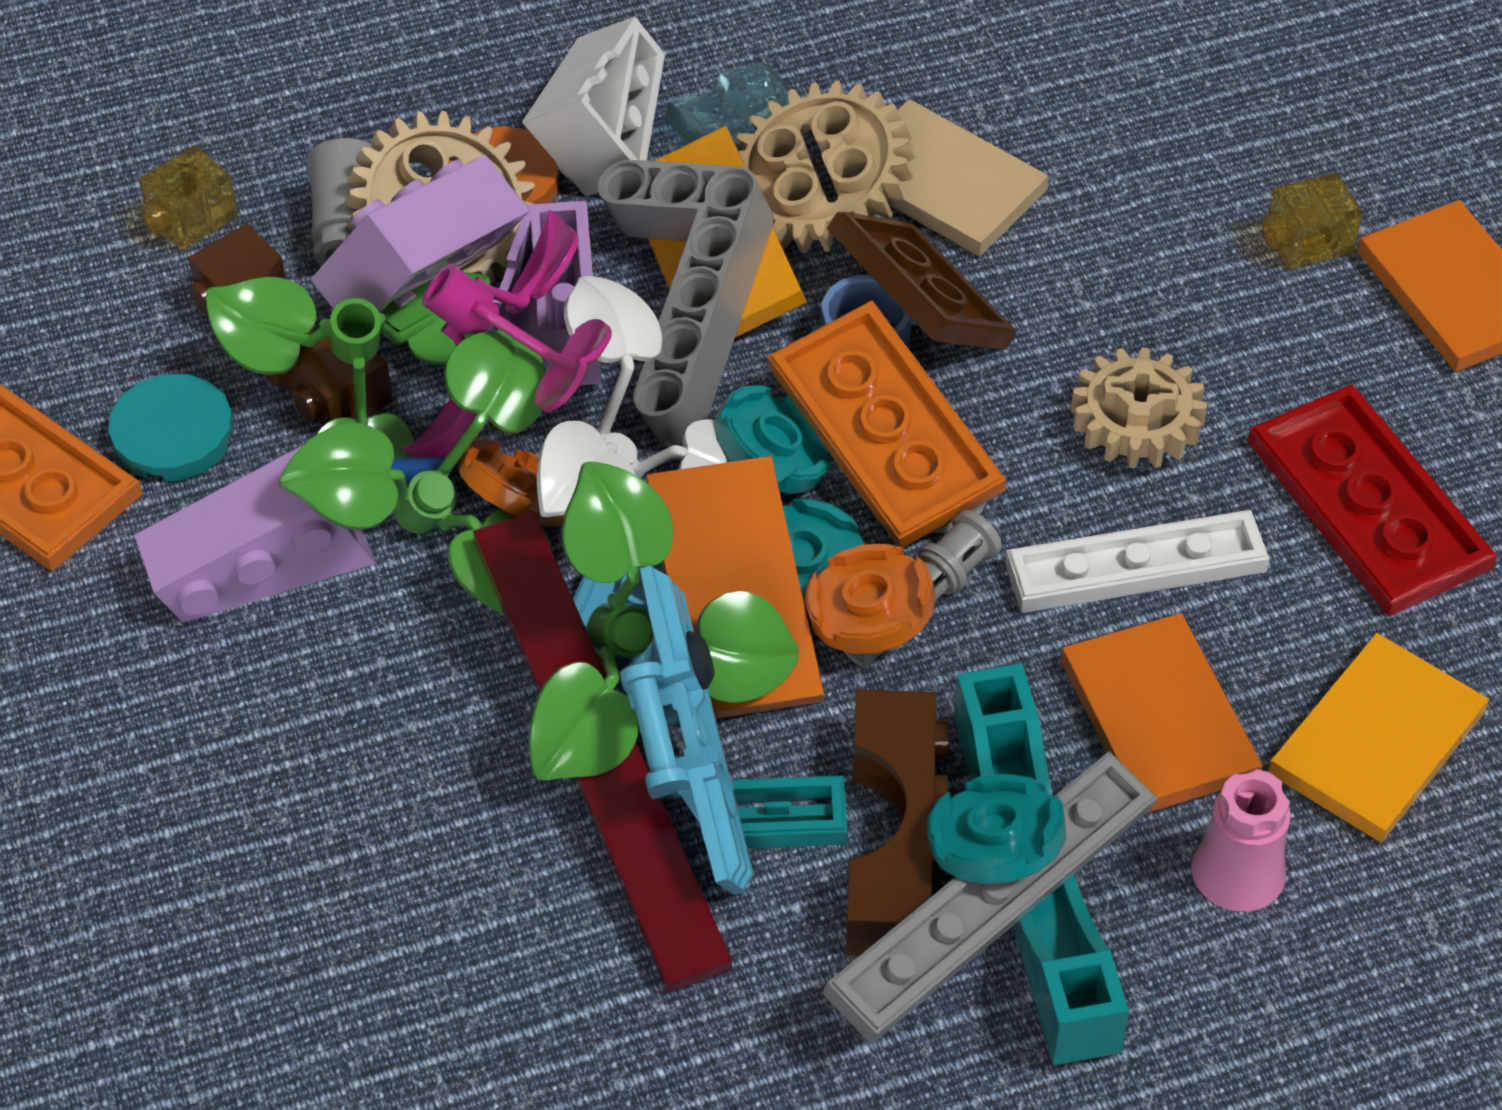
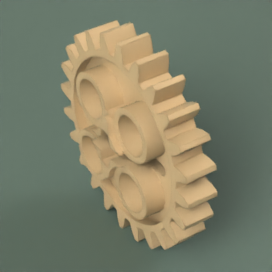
M835 80L829 92L824 94L821 93L818 84L814 82L810 86L808 97L802 99L794 89L789 90L788 105L782 107L772 100L769 101L768 107L772 115L767 119L753 115L750 120L756 130L755 133H739L737 135V139L743 151H739V154L746 169L753 173L773 212V228L783 250L794 239L801 253L808 251L813 240H819L825 252L830 251L834 236L826 228L837 212L844 211L867 216L877 214L882 217L891 218L893 214L887 200L905 199L906 194L901 182L911 180L914 177L909 164L910 161L916 158L910 143L912 138L905 121L901 120L894 104L886 106L881 93L878 91L867 97L862 84L859 83L846 95L840 80ZM808 130L813 131L815 140L822 153L824 164L837 192L838 199L833 203H830L819 179V173L806 145L803 135Z
M421 111L415 115L411 123V130L405 122L397 118L389 130L390 136L378 130L370 142L372 148L363 146L356 159L360 167H353L347 179V182L355 188L349 190L344 200V205L358 209L351 215L347 225L348 228L355 229L351 219L361 209L377 199H380L384 205H387L402 188L414 180L420 179L424 185L430 183L432 177H422L416 174L410 167L409 163L411 162L425 165L431 171L432 176H434L439 170L449 164L450 160L459 159L465 165L486 154L525 205L533 204L523 200L530 196L535 188L534 182L517 180L526 163L524 161L511 163L506 161L504 157L511 147L509 142L502 143L495 148L489 144L492 135L491 127L488 126L483 129L478 136L470 133L471 120L468 116L463 118L458 128L450 127L446 111H441L435 124L430 126L427 118ZM520 222L499 244L460 270L488 276L490 286L495 282L494 275L503 279L507 269L506 259Z

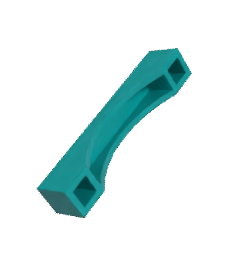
M1023 664L957 674L953 720L970 779L997 774L1030 777L1045 784L1046 793L1053 796L1039 716ZM1072 875L1013 925L1053 1065L1122 1053L1129 1016V1009L1111 950L1095 927L1080 893L1075 875Z

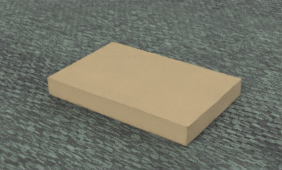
M911 99L897 110L901 120L905 121L911 135L910 143L916 158L909 162L914 174L913 179L901 182L906 194L905 199H888V205L980 257L1047 191L1049 175Z

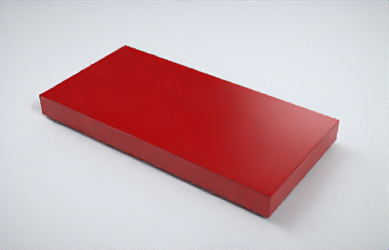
M1353 384L1250 428L1247 440L1249 445L1388 617L1494 568L1497 554Z

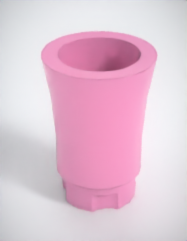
M1255 769L1248 774L1235 773L1224 783L1222 791L1215 800L1206 834L1192 858V876L1199 891L1212 903L1228 910L1244 912L1261 909L1271 904L1281 894L1286 882L1285 844L1290 823V801L1282 791V781L1269 772Z

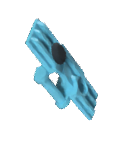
M651 565L640 568L654 633L650 662L629 666L620 671L623 688L628 695L631 709L636 712L650 769V772L645 777L647 790L652 799L673 794L675 799L682 798L700 823L715 882L732 894L746 893L745 888L754 873L734 796L735 790L732 778L728 772L709 695L711 693L709 686L715 676L711 654L705 639L694 633L685 593L678 588L677 584L672 582L668 575L653 568ZM680 725L686 748L683 749L682 754L675 757L668 728Z

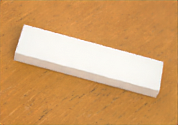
M1251 510L1010 549L1006 551L1005 560L1021 613L1265 573L1269 563L1267 551Z

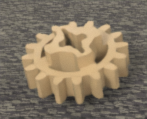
M1142 347L1138 358H1129L1123 348L1117 349L1115 362L1110 363L1107 359L1098 356L1094 359L1093 372L1081 370L1079 373L1078 388H1073L1071 412L1074 413L1073 429L1075 432H1086L1084 446L1087 449L1096 448L1100 445L1106 447L1104 460L1107 462H1111L1118 454L1127 456L1129 468L1135 469L1139 458L1148 457L1150 463L1155 468L1161 467L1163 453L1167 452L1179 460L1184 456L1185 444L1196 445L1198 443L1200 429L1204 427L1207 403L1202 402L1205 389L1203 383H1191L1193 369L1189 366L1178 370L1171 368L1173 355L1168 353L1161 357L1159 361L1150 359L1148 348Z

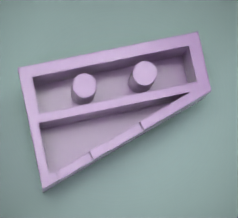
M486 154L465 165L457 159L439 170L431 178L430 183L424 185L420 179L414 180L402 188L387 205H384L380 199H377L361 209L351 219L355 229L310 280L333 309L337 304L349 298L365 299L371 302L378 309L379 313L392 300L398 308H401L415 298L414 288L433 279L448 264H454L461 269L499 244L529 213V209Z
M302 446L134 535L154 594L182 623L376 564L363 530L347 529L331 523L321 517L301 499L279 487V479L285 467Z

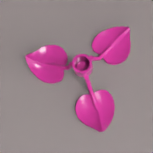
M548 210V215L537 244L511 292L490 286L479 277L472 279L454 264H448L433 278L422 298V305L446 322L441 332L450 337L456 346L466 339L464 337L465 334L471 332L474 335L485 332L492 324L536 354L553 363L542 378L535 393L534 402L536 406L545 412L556 410L575 393L585 379L589 365L601 356L612 336L610 326L600 319L588 320L575 329V333L570 336L562 352L558 353L498 314L499 306L493 302V299L506 303L505 310L510 314L519 313L529 305L532 298L539 299L543 297L553 287L575 254L579 241L577 233L552 210ZM450 398L428 430L415 442L402 449L412 458L447 457L471 425L477 413L461 409Z

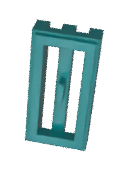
M844 775L732 780L736 803L766 802L763 807H737L747 849L847 845L848 831ZM831 800V804L792 805L790 802Z

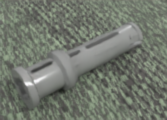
M964 509L953 518V527L936 543L925 544L917 554L926 563L932 578L936 594L935 601L942 594L950 595L959 592L967 583L966 576L983 559L990 560L1001 551L1002 544L997 531L989 521L973 510ZM882 652L876 654L844 653L860 667L867 666L868 668Z

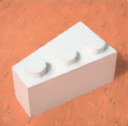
M635 16L578 37L522 121L556 161L561 173L570 178L586 197L598 193V180L602 173L612 164L623 160L647 161L665 53Z

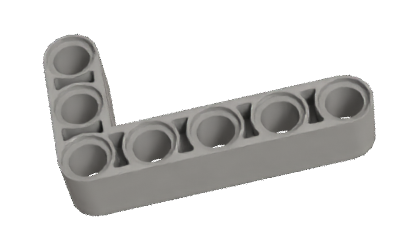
M623 160L612 164L602 173L597 187L601 199L618 228L625 235L635 238L687 241L659 319L662 331L661 351L654 360L644 361L633 397L636 409L655 439L662 446L668 448L673 445L683 447L682 435L686 428L695 421L708 419L773 226L774 215L753 173L746 168L724 165Z

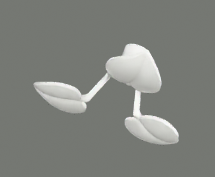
M595 276L579 277L576 280L574 289L566 300L564 320L570 336L575 333V329L588 320L600 319L608 324L612 330V336L606 349L597 360L604 363H613L620 360V374L600 426L597 429L582 421H565L553 427L545 437L537 466V493L542 517L565 515L577 484L580 467L584 462H600L617 466L639 478H642L646 472L674 459L681 460L678 470L732 462L718 442L714 424L715 420L705 419L691 423L683 432V447L678 445L670 446L641 462L637 460V448L630 438L621 433H611V427L634 371L633 360H654L661 351L662 331L654 312L642 298L627 287L609 279Z

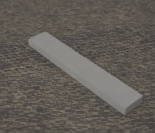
M1107 752L1056 794L1063 803L1067 837L1057 858L1039 872L1014 882L981 884L960 880L955 877L827 982L822 994L871 1045L1151 810L1157 797L1111 752Z

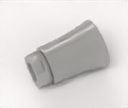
M352 138L331 139L318 144L308 154L307 169L312 197L311 239L314 244V257L320 267L354 230L348 228L347 223L351 215L358 209L344 205V200L349 190L355 187L349 184L347 179L353 167H360L356 159L363 146L372 148L368 142Z

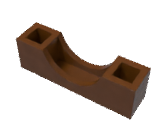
M248 223L188 257L193 283L188 287L189 293L197 308L205 316H208L206 304L208 288L230 286L262 277L285 279L282 257ZM326 337L315 347L300 345L298 362L290 371L274 375L264 374L273 386L282 384L292 395L297 409L307 421L312 423L317 420L322 426L337 418L356 420L352 364L339 360L333 354L330 348L329 337ZM378 352L371 360L365 362L367 417L393 402L388 362Z
M856 689L853 782L870 788L884 797L895 809L902 824L897 833L884 846L870 854L849 860L846 955L860 956L938 892L932 891V873L945 874V871L940 868L930 852L927 836V817L937 800L947 793V775H935V759H947L949 727L948 719H936V692Z

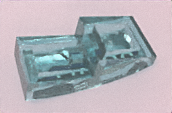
M766 63L720 72L715 91L670 101L665 120L688 144L724 126L727 127L733 140H735L739 133H750L755 130L750 120L753 115L764 119L772 115L768 107L769 101L772 100L782 107L788 105V93L791 88Z

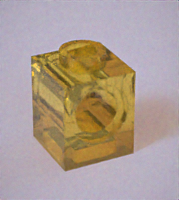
M196 145L138 179L144 205L140 207L143 220L155 235L160 237L164 234L181 251L238 217L231 176Z
M1336 172L1273 188L1268 214L1263 217V232L1269 247L1278 250L1286 266L1291 270L1353 254L1362 212L1340 175Z

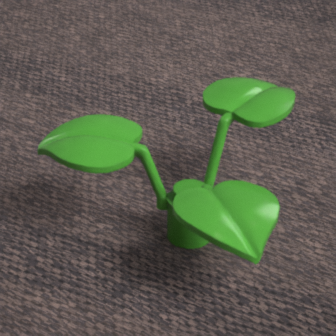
M464 272L472 279L479 277L488 285H490V279L488 276L477 273ZM262 277L230 286L207 289L206 304L209 321L218 342L236 363L249 371L266 375L286 373L297 364L300 356V345L315 347L326 337H329L330 348L333 354L339 360L352 364L356 420L351 418L334 419L325 424L318 433L342 423H362L376 428L390 439L394 448V458H412L402 448L412 444L414 438L409 427L399 416L384 413L367 419L365 362L371 360L376 355L380 345L381 333L394 345H400L407 341L413 356L424 363L433 365L446 364L449 355L456 345L450 337L441 332L446 322L422 305L423 295L433 279L413 289V292L416 294L413 300L401 308H398L392 300L383 309V313H379L378 309L365 299L349 298L343 300L333 309L330 320L322 319L320 321V328L312 334L309 333L316 324L315 304L308 292L293 281L278 277ZM469 332L465 334L464 337L468 338L473 334Z
M501 330L474 334L458 344L449 355L445 364L444 380L446 389L458 407L468 412L477 413V415L442 464L435 471L429 470L418 473L407 485L404 472L398 469H391L394 460V448L390 439L383 432L372 426L350 422L329 427L308 440L285 467L279 479V487L301 499L324 519L347 529L365 530L375 527L384 521L392 511L401 527L415 534L428 533L437 525L442 531H449L452 527H466L470 529L458 534L449 544L447 554L451 571L458 583L470 595L489 608L505 615L475 547L473 531L517 516L509 514L504 510H498L493 512L481 524L473 515H452L451 511L455 507L457 494L448 475L483 429L487 420L505 433L516 434L531 426L540 416L542 410L536 406L534 400L537 387L546 374L543 360L540 355ZM543 530L544 535H545V537H546V539H547V541H548V544H549V546H550V548H551V551H552V553H553L550 540L548 539V537H547L545 531Z
M590 461L584 462L580 467L577 484L564 515L562 525L563 548L569 563L575 571L587 579L599 583H612L618 581L626 574L627 577L618 591L611 593L607 598L608 602L598 606L588 620L587 631L594 647L600 650L597 655L604 664L605 680L598 670L590 664L573 662L553 673L538 694L531 717L528 745L532 773L541 780L588 777L610 771L628 757L638 737L639 723L636 712L631 709L628 696L613 690L620 678L615 657L629 658L638 656L653 641L654 633L649 614L638 606L626 604L625 601L640 581L638 567L657 565L663 562L669 555L673 541V522L665 502L649 484L627 470L605 463ZM732 591L712 599L701 611L697 623L698 635L703 637L708 645L715 676L709 686L711 698L729 703L754 700L781 685L795 668L799 658V648L783 618L767 600L749 592Z

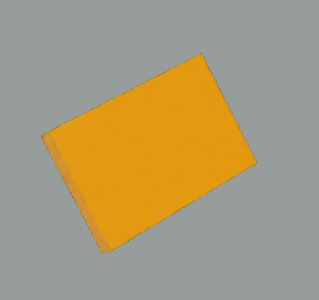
M1376 633L1272 758L1268 772L1287 786L1382 843L1486 712L1489 698Z

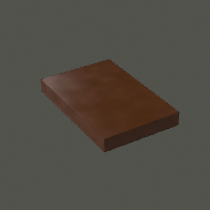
M843 211L837 212L826 228L933 341L1006 350L1017 334L1009 322L912 223Z

